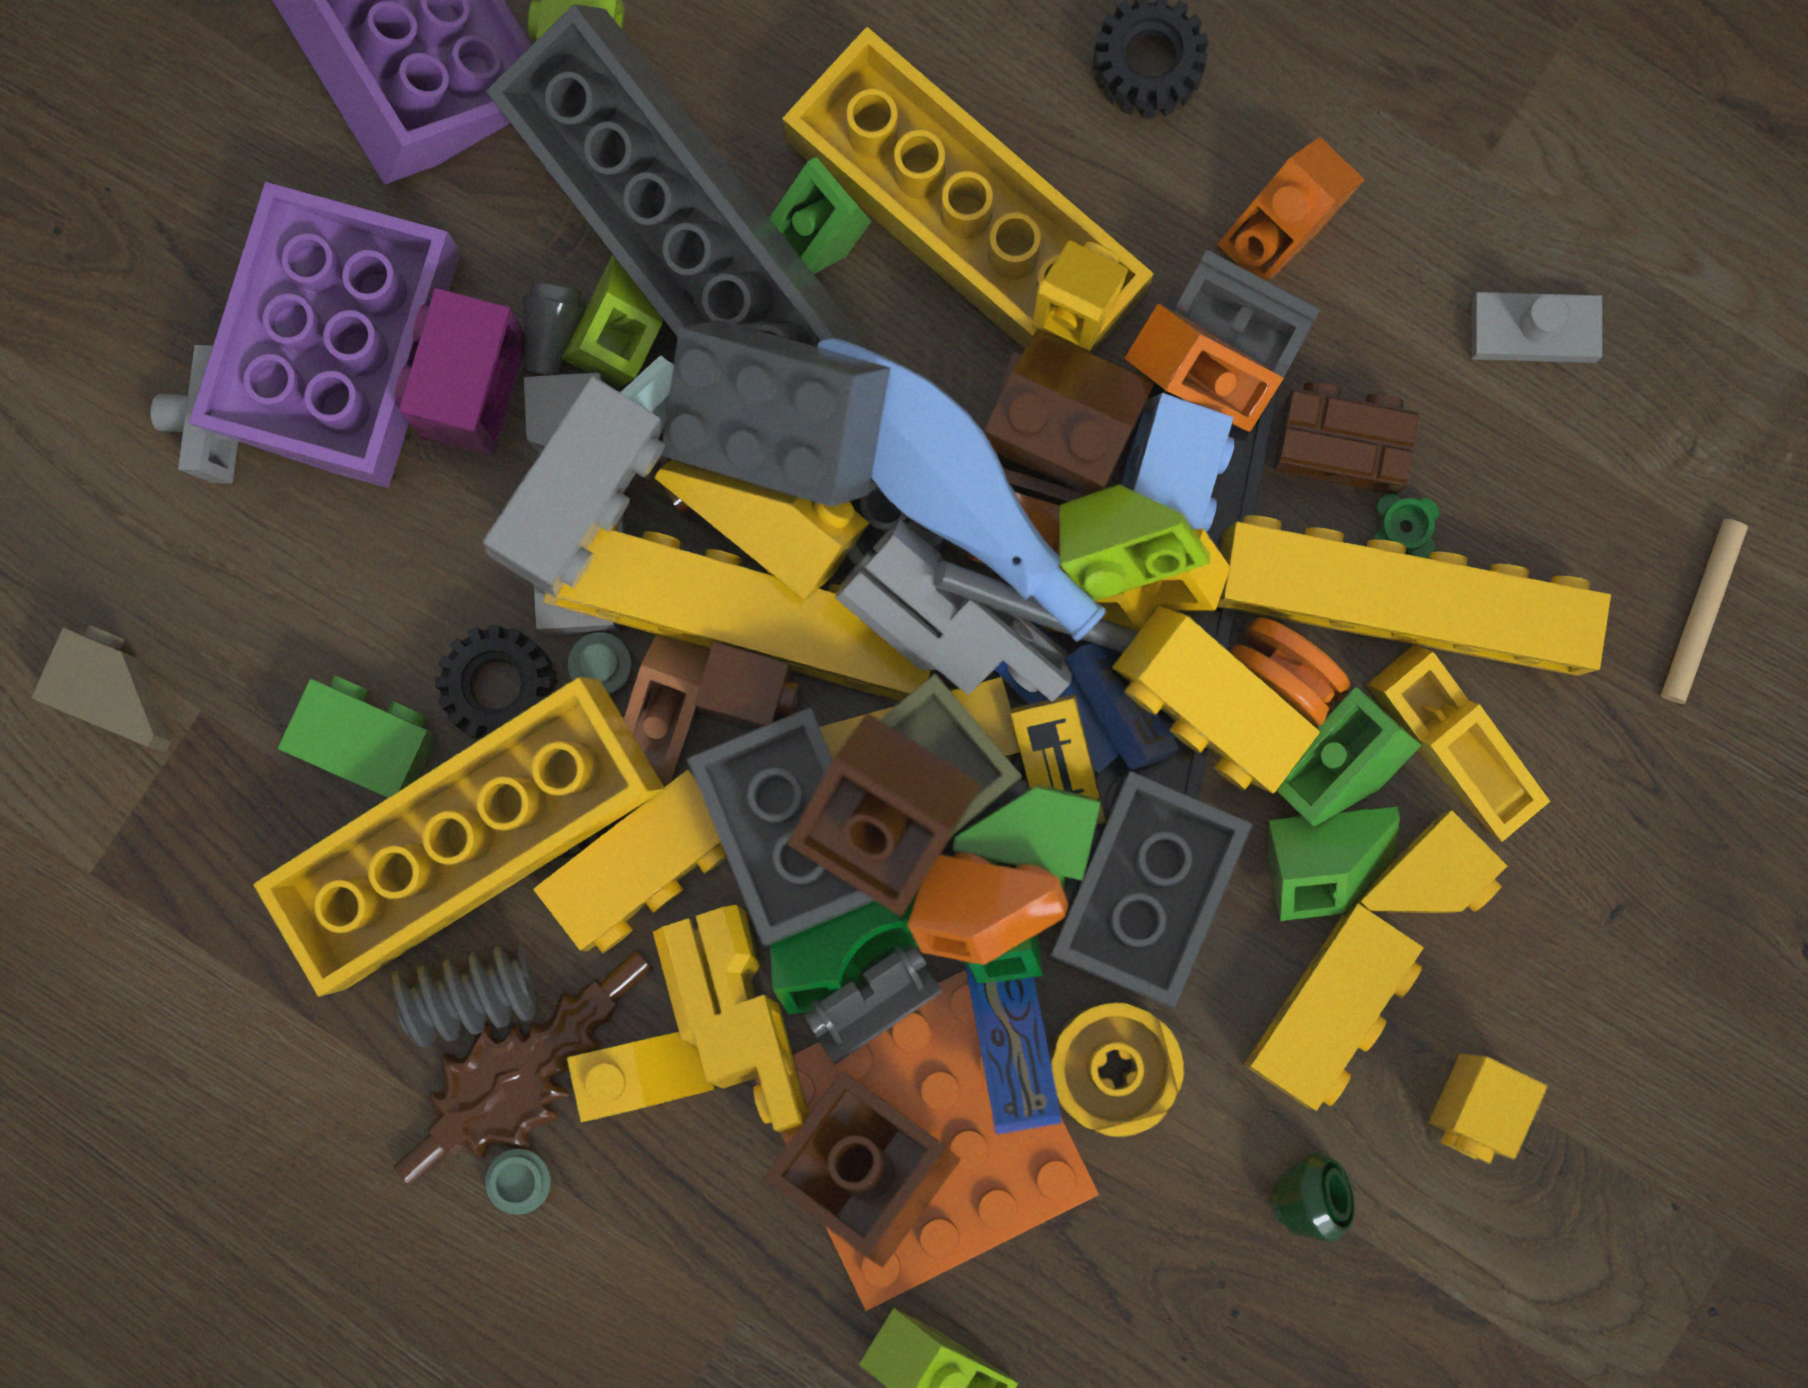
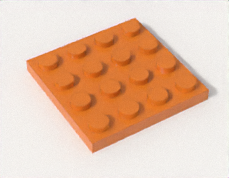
M966 969L939 982L938 985L943 991L941 994L835 1065L819 1042L793 1054L809 1114L843 1070L947 1146L961 1159L884 1267L866 1258L826 1227L866 1311L1099 1195L1062 1118V1123L996 1135ZM760 1077L755 1078L757 1085L761 1084ZM781 1133L786 1146L795 1134L788 1136Z

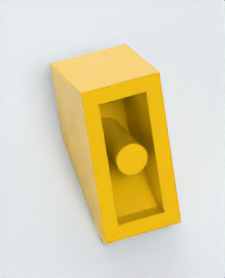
M1069 240L1037 292L1032 325L1090 353L1124 285L1128 268L1118 264L1120 258L1113 251L1100 244L1085 242L1084 246H1081Z
M1451 810L1439 814L1390 863L1354 904H1360L1370 912L1455 913L1462 912L1467 906L1473 912H1476L1500 890L1502 886L1495 878L1508 865Z
M679 1032L567 1058L581 1122L715 1090V1085L706 1081L698 1048L681 1039Z

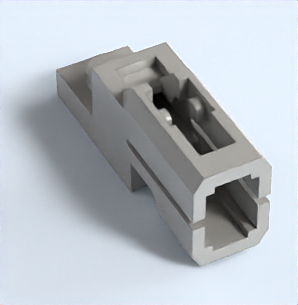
M901 519L893 524L874 545L873 549L877 553L873 554L869 550L849 572L835 598L918 669L939 670L968 696L1002 661L1008 664V671L1018 684L1030 692L1039 690L1052 702L1070 685L1072 672L1065 659L1069 655L1029 620L935 587L933 585V575L938 564L941 562V554Z

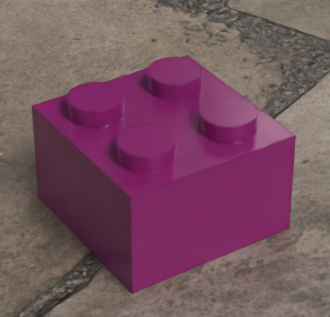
M435 288L430 306L423 304L417 313L413 328V341L419 344L412 367L405 365L399 374L395 389V402L401 404L399 412L422 438L494 457L524 356V330L510 307Z

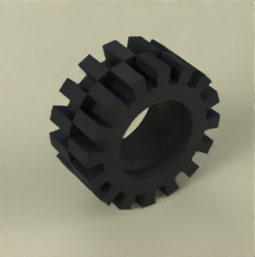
M1124 0L1116 6L1113 16L1108 13L1103 20L1101 31H1098L1093 56V69L1097 71L1095 81L1099 89L1106 88L1105 99L1112 106L1117 100L1123 103V113L1132 116L1133 110L1136 108L1143 110L1142 118H1153L1155 110L1162 109L1163 115L1166 116L1174 113L1176 104L1179 102L1184 106L1191 99L1194 89H1198L1208 58V53H1206L1208 46L1207 34H1200L1201 20L1197 14L1188 18L1186 16L1188 5L1180 0L1175 8L1166 5L1167 0H1156V3L1148 2V0H1135L1134 5L1131 6ZM1150 35L1166 41L1174 55L1172 67L1166 73L1157 77H1145L1136 73L1130 67L1126 58V50L1135 39Z
M488 625L489 629L480 630L478 627L467 631L469 635L462 641L456 638L449 645L453 650L448 657L442 655L438 664L442 668L441 677L435 676V688L440 690L441 697L437 699L441 709L446 711L449 716L447 719L455 727L479 740L555 693L554 683H557L556 673L549 663L551 660L531 638L513 628L509 630L502 628L500 625ZM493 661H504L512 664L518 671L521 680V687L517 698L510 705L501 709L483 707L477 701L473 692V681L476 673L485 664Z

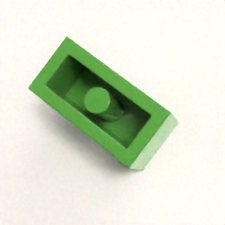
M335 675L329 686L310 678L278 746L279 750L387 798L420 778L438 739V735L422 728L427 716L394 701H391L387 712L367 704L365 700L369 690Z

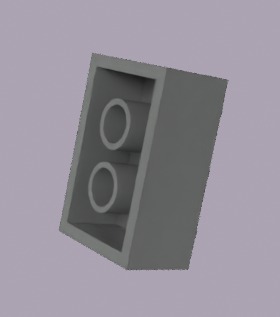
M720 320L679 327L662 441L665 443V447L660 456L831 507L867 496L870 488L890 367Z
M811 707L687 758L763 945H772L875 902L868 895L787 845L833 760Z
M1130 771L1124 777L1086 866L1083 880H1080L1048 956L1165 1007L1175 1008L1250 832L1252 823Z

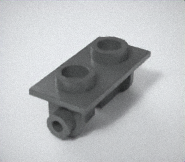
M912 943L904 949H901L898 945L892 948L893 954L863 973L864 978L858 989L851 981L821 1002L817 1000L811 1002L813 1010L801 1016L834 1065L943 992L926 969L923 957Z

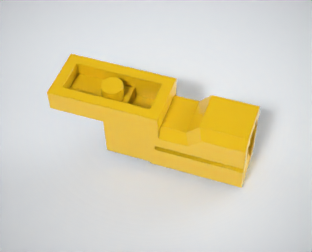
M738 905L725 906L697 915L698 929L694 930L692 921L688 918L654 931L653 935L680 1037L698 1048L706 1081L724 1089L760 1077L761 1084L754 1086L753 1092L762 1121L765 1124L772 1122L774 1130L785 1135L796 1134L809 1116V1111L780 1006L765 995L756 997L752 979L762 961L748 912Z

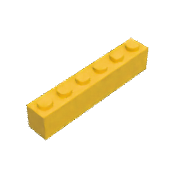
M1244 516L1243 523L1235 522L1222 531L1219 552L1230 566V570L1217 607L1575 676L1600 670L1611 594L1589 590L1591 582L1586 579L1572 576H1552L1550 583L1528 578L1529 569L1516 565L1491 564L1490 571L1468 567V558L1455 553L1430 552L1428 559L1406 555L1405 545L1387 540H1368L1367 547L1345 543L1343 542V533L1326 528H1306L1305 535L1281 530V521L1265 516Z
M618 523L610 532L600 528L587 548L594 556L580 581L573 588L564 583L556 597L545 592L542 602L707 649H711L713 642L789 663L793 673L902 702L929 679L931 671L918 669L835 598L841 585L831 584L828 587V591L818 589L809 598L803 600L768 570L765 574L742 567L743 559L737 555L714 549H707L704 556L681 550V541L665 534L646 531L643 533L642 538L617 532Z

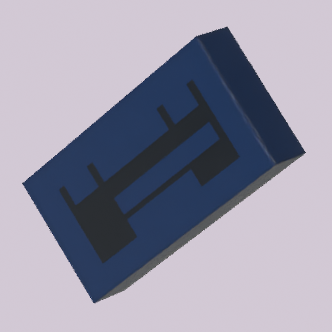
M1094 643L1081 646L1065 658L1066 663L1128 769L1132 771L1162 761L1179 750L1159 713L1156 715L1151 714L1125 694L1124 691L1130 683L1112 668L1122 653Z

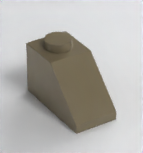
M89 624L83 636L62 628L31 699L144 746L166 753L171 743L170 736L140 659L120 651L125 639Z

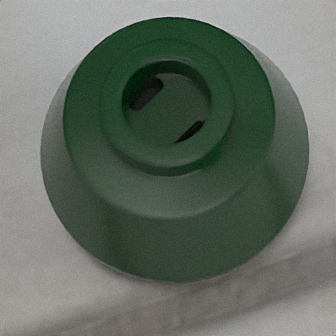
M1311 1153L1280 1175L1277 1186L1272 1191V1208L1277 1220L1282 1225H1286L1295 1235L1326 1242H1336L1344 1236L1353 1223L1355 1202L1348 1175L1338 1161L1324 1153Z

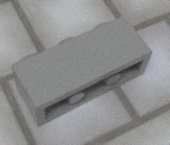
M592 376L483 541L487 555L553 597H556L564 583L573 588L580 581L593 559L594 554L588 551L587 548L599 529L602 528L610 532L623 515L630 500L623 495V492L634 475L638 473L646 477L662 454L665 443L658 440L661 436V418Z

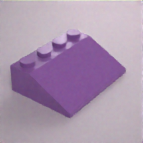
M272 0L384 185L437 166L510 124V121L486 90L532 44L504 0Z
M265 182L189 424L334 474L389 489L409 422L399 412L401 404L395 402V389L402 368L405 365L412 367L419 344L413 341L415 319L423 304L430 306L435 288L450 291L462 253L448 231Z

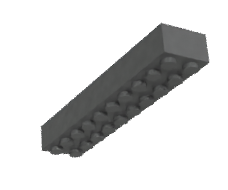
M573 4L486 90L677 337L679 327L720 320L818 347V343L824 339L836 338L874 352L606 9ZM684 289L694 298L693 304L683 292ZM872 478L868 495L849 501L854 510L870 522L848 554V557L855 566L869 550L873 554L877 553L873 549L874 545L899 519L938 552L951 543V541L926 529L906 516L887 499Z

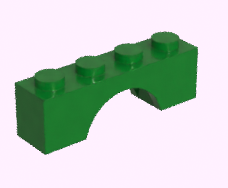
M919 890L902 916L875 901L770 945L772 990L788 1015L810 1012L813 1010L811 1002L814 1000L821 1002L851 981L858 989L864 978L863 973L887 956L893 954L892 948L898 945L901 949H904L912 943L916 948H919L908 927ZM1038 934L1009 949L985 965L960 960L968 967L977 984L1043 976Z

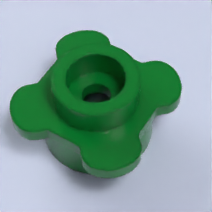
M1387 494L1377 502L1376 511L1380 515L1379 532L1374 535L1372 540H1387L1401 543L1406 546L1405 553L1422 558H1428L1429 553L1435 551L1436 545L1431 537L1435 529V520L1439 516V509L1434 501L1429 498H1422L1420 500L1413 498L1400 499L1395 494ZM1401 522H1409L1411 524V531L1408 533L1403 532L1400 529Z

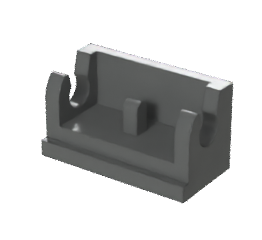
M1209 250L1205 251L1175 307L1176 313L1204 327L1272 369L1283 378L1321 310Z

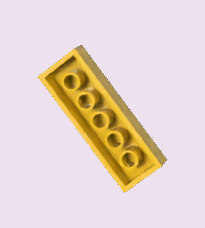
M868 27L858 35L782 118L785 140L788 145L807 161L817 157L864 211L1024 350L1037 329L1045 332L1032 325L1037 292L1069 240L1081 246H1084L1085 242L1100 244L1113 251L1120 258L1118 264L1128 268L1124 285L1090 354H1093L1148 293L1154 275L1152 271Z
M578 677L253 885L316 994L320 997L343 991L664 791L665 787L601 680Z

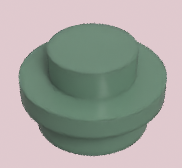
M604 632L591 633L579 639L572 647L568 657V671L572 681L578 677L600 679L608 694L611 695L620 690L628 681L632 671V658L626 645L616 636Z
M512 1149L500 1154L489 1166L485 1180L486 1191L492 1203L501 1211L514 1215L526 1214L538 1208L546 1200L551 1188V1173L544 1159L537 1153L527 1149Z

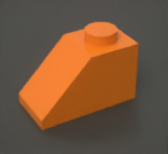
M1159 303L1124 358L1166 391L1188 402L1234 417L1232 424L1248 432L1252 430L1284 379L1272 369L1204 327Z

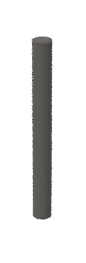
M945 561L940 562L934 572L933 585L935 587L1072 635L1034 597L1030 596L1024 600L1009 584ZM1101 618L1081 639L1123 654L1139 632Z

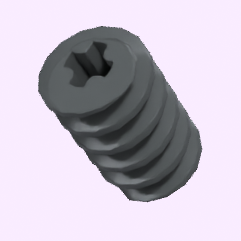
M520 941L517 944L516 959L513 960L508 958L499 944L494 945L492 948L491 965L486 967L475 951L468 952L466 972L459 973L449 957L442 959L441 978L434 980L425 964L417 965L416 985L413 986L408 985L399 970L392 972V992L400 1024L408 1038L412 1036L421 1048L433 1045L436 1028L446 1041H452L459 1037L461 1021L466 1029L474 1035L483 1033L486 1014L497 1028L508 1026L511 1007L523 1022L533 1020L535 1015V987L527 957Z

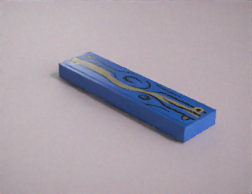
M965 965L996 1135L1062 1123L1034 977L977 984L972 973Z

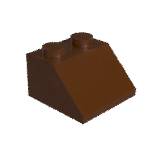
M1037 329L1013 369L984 433L995 453L1083 494L1090 495L1106 488L1153 388L1154 382Z
M867 712L834 756L787 845L894 913L902 916L956 831L983 784Z
M842 1070L763 1179L866 1258L884 1267L961 1159L935 1137Z

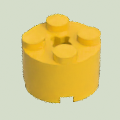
M1101 1003L1080 1010L1070 1017L1055 1034L1049 1051L1060 1106L1083 1127L1108 1136L1119 1137L1138 1134L1159 1123L1175 1102L1183 1081L1184 1065L1182 1053L1171 1030L1149 1011L1130 1004ZM1114 1050L1118 1058L1129 1059L1131 1062V1069L1122 1073L1123 1083L1118 1086H1114L1111 1079L1099 1077L1098 1067L1107 1063L1106 1053Z

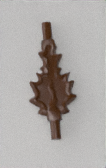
M636 949L602 981L593 980L582 987L576 997L562 993L553 1016L541 1026L531 1022L528 1033L525 1036L520 1033L518 1023H513L505 1038L496 1041L491 1033L489 1024L486 1023L483 1033L476 1034L470 1049L463 1058H456L446 1053L442 1054L443 1090L429 1093V1100L437 1117L428 1127L430 1134L394 1165L398 1175L407 1184L411 1185L446 1153L454 1156L463 1147L480 1159L485 1158L487 1148L492 1143L516 1149H527L530 1146L527 1137L530 1129L558 1118L557 1112L548 1107V1104L570 1095L565 1088L551 1081L550 1076L568 1070L565 1062L568 1057L592 1052L599 1047V1042L592 1035L594 1027L603 1023H609L612 1013L619 1007L616 1001L653 969L646 958Z

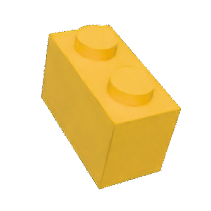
M1459 1053L1428 1124L1445 1131L1440 1143L1473 1159H1480L1490 1164L1494 1154L1515 1160L1548 1086L1489 1057Z

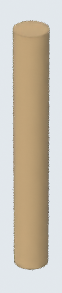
M1723 519L1661 692V697L1679 704L1686 703L1748 526L1744 523L1732 519Z

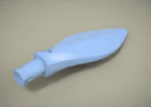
M827 338L820 341L818 348L890 367L871 476L887 499L915 522L953 542L983 561L1004 578L1024 600L1030 596L1034 597L1072 634L1076 641L1080 640L1102 618L1106 610L1089 597L1059 567L1060 556L1046 543L1026 515L1009 485L995 451L985 433L970 414L930 380L905 366L844 340Z

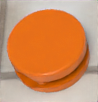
M1257 617L1253 619L1244 631V634L1254 649L1243 645H1234L1229 653L1315 728L1321 726L1328 717L1327 712L1333 709L1335 702H1341L1351 688L1349 678L1327 654L1300 634L1268 618Z

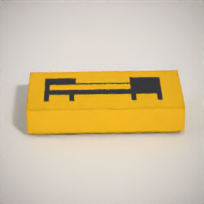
M1076 695L1059 697L1053 702L1046 700L1012 708L1010 714L1030 788L1035 784L1100 798L1101 804L1096 824L1105 823L1106 813Z

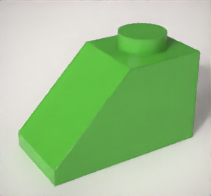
M817 157L807 161L770 216V220L813 274L845 258L872 222Z
M1355 687L1332 711L1325 722L1317 727L1320 733L1278 787L1277 791L1311 825L1316 826L1378 792L1422 744L1377 702L1358 687Z

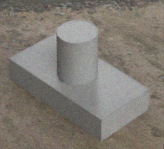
M1476 292L1472 297L1471 359L1596 363L1602 358V296Z
M194 345L188 395H156L151 405V421L158 431L183 432L178 470L210 483L233 484L238 441L189 424L213 348L210 345Z

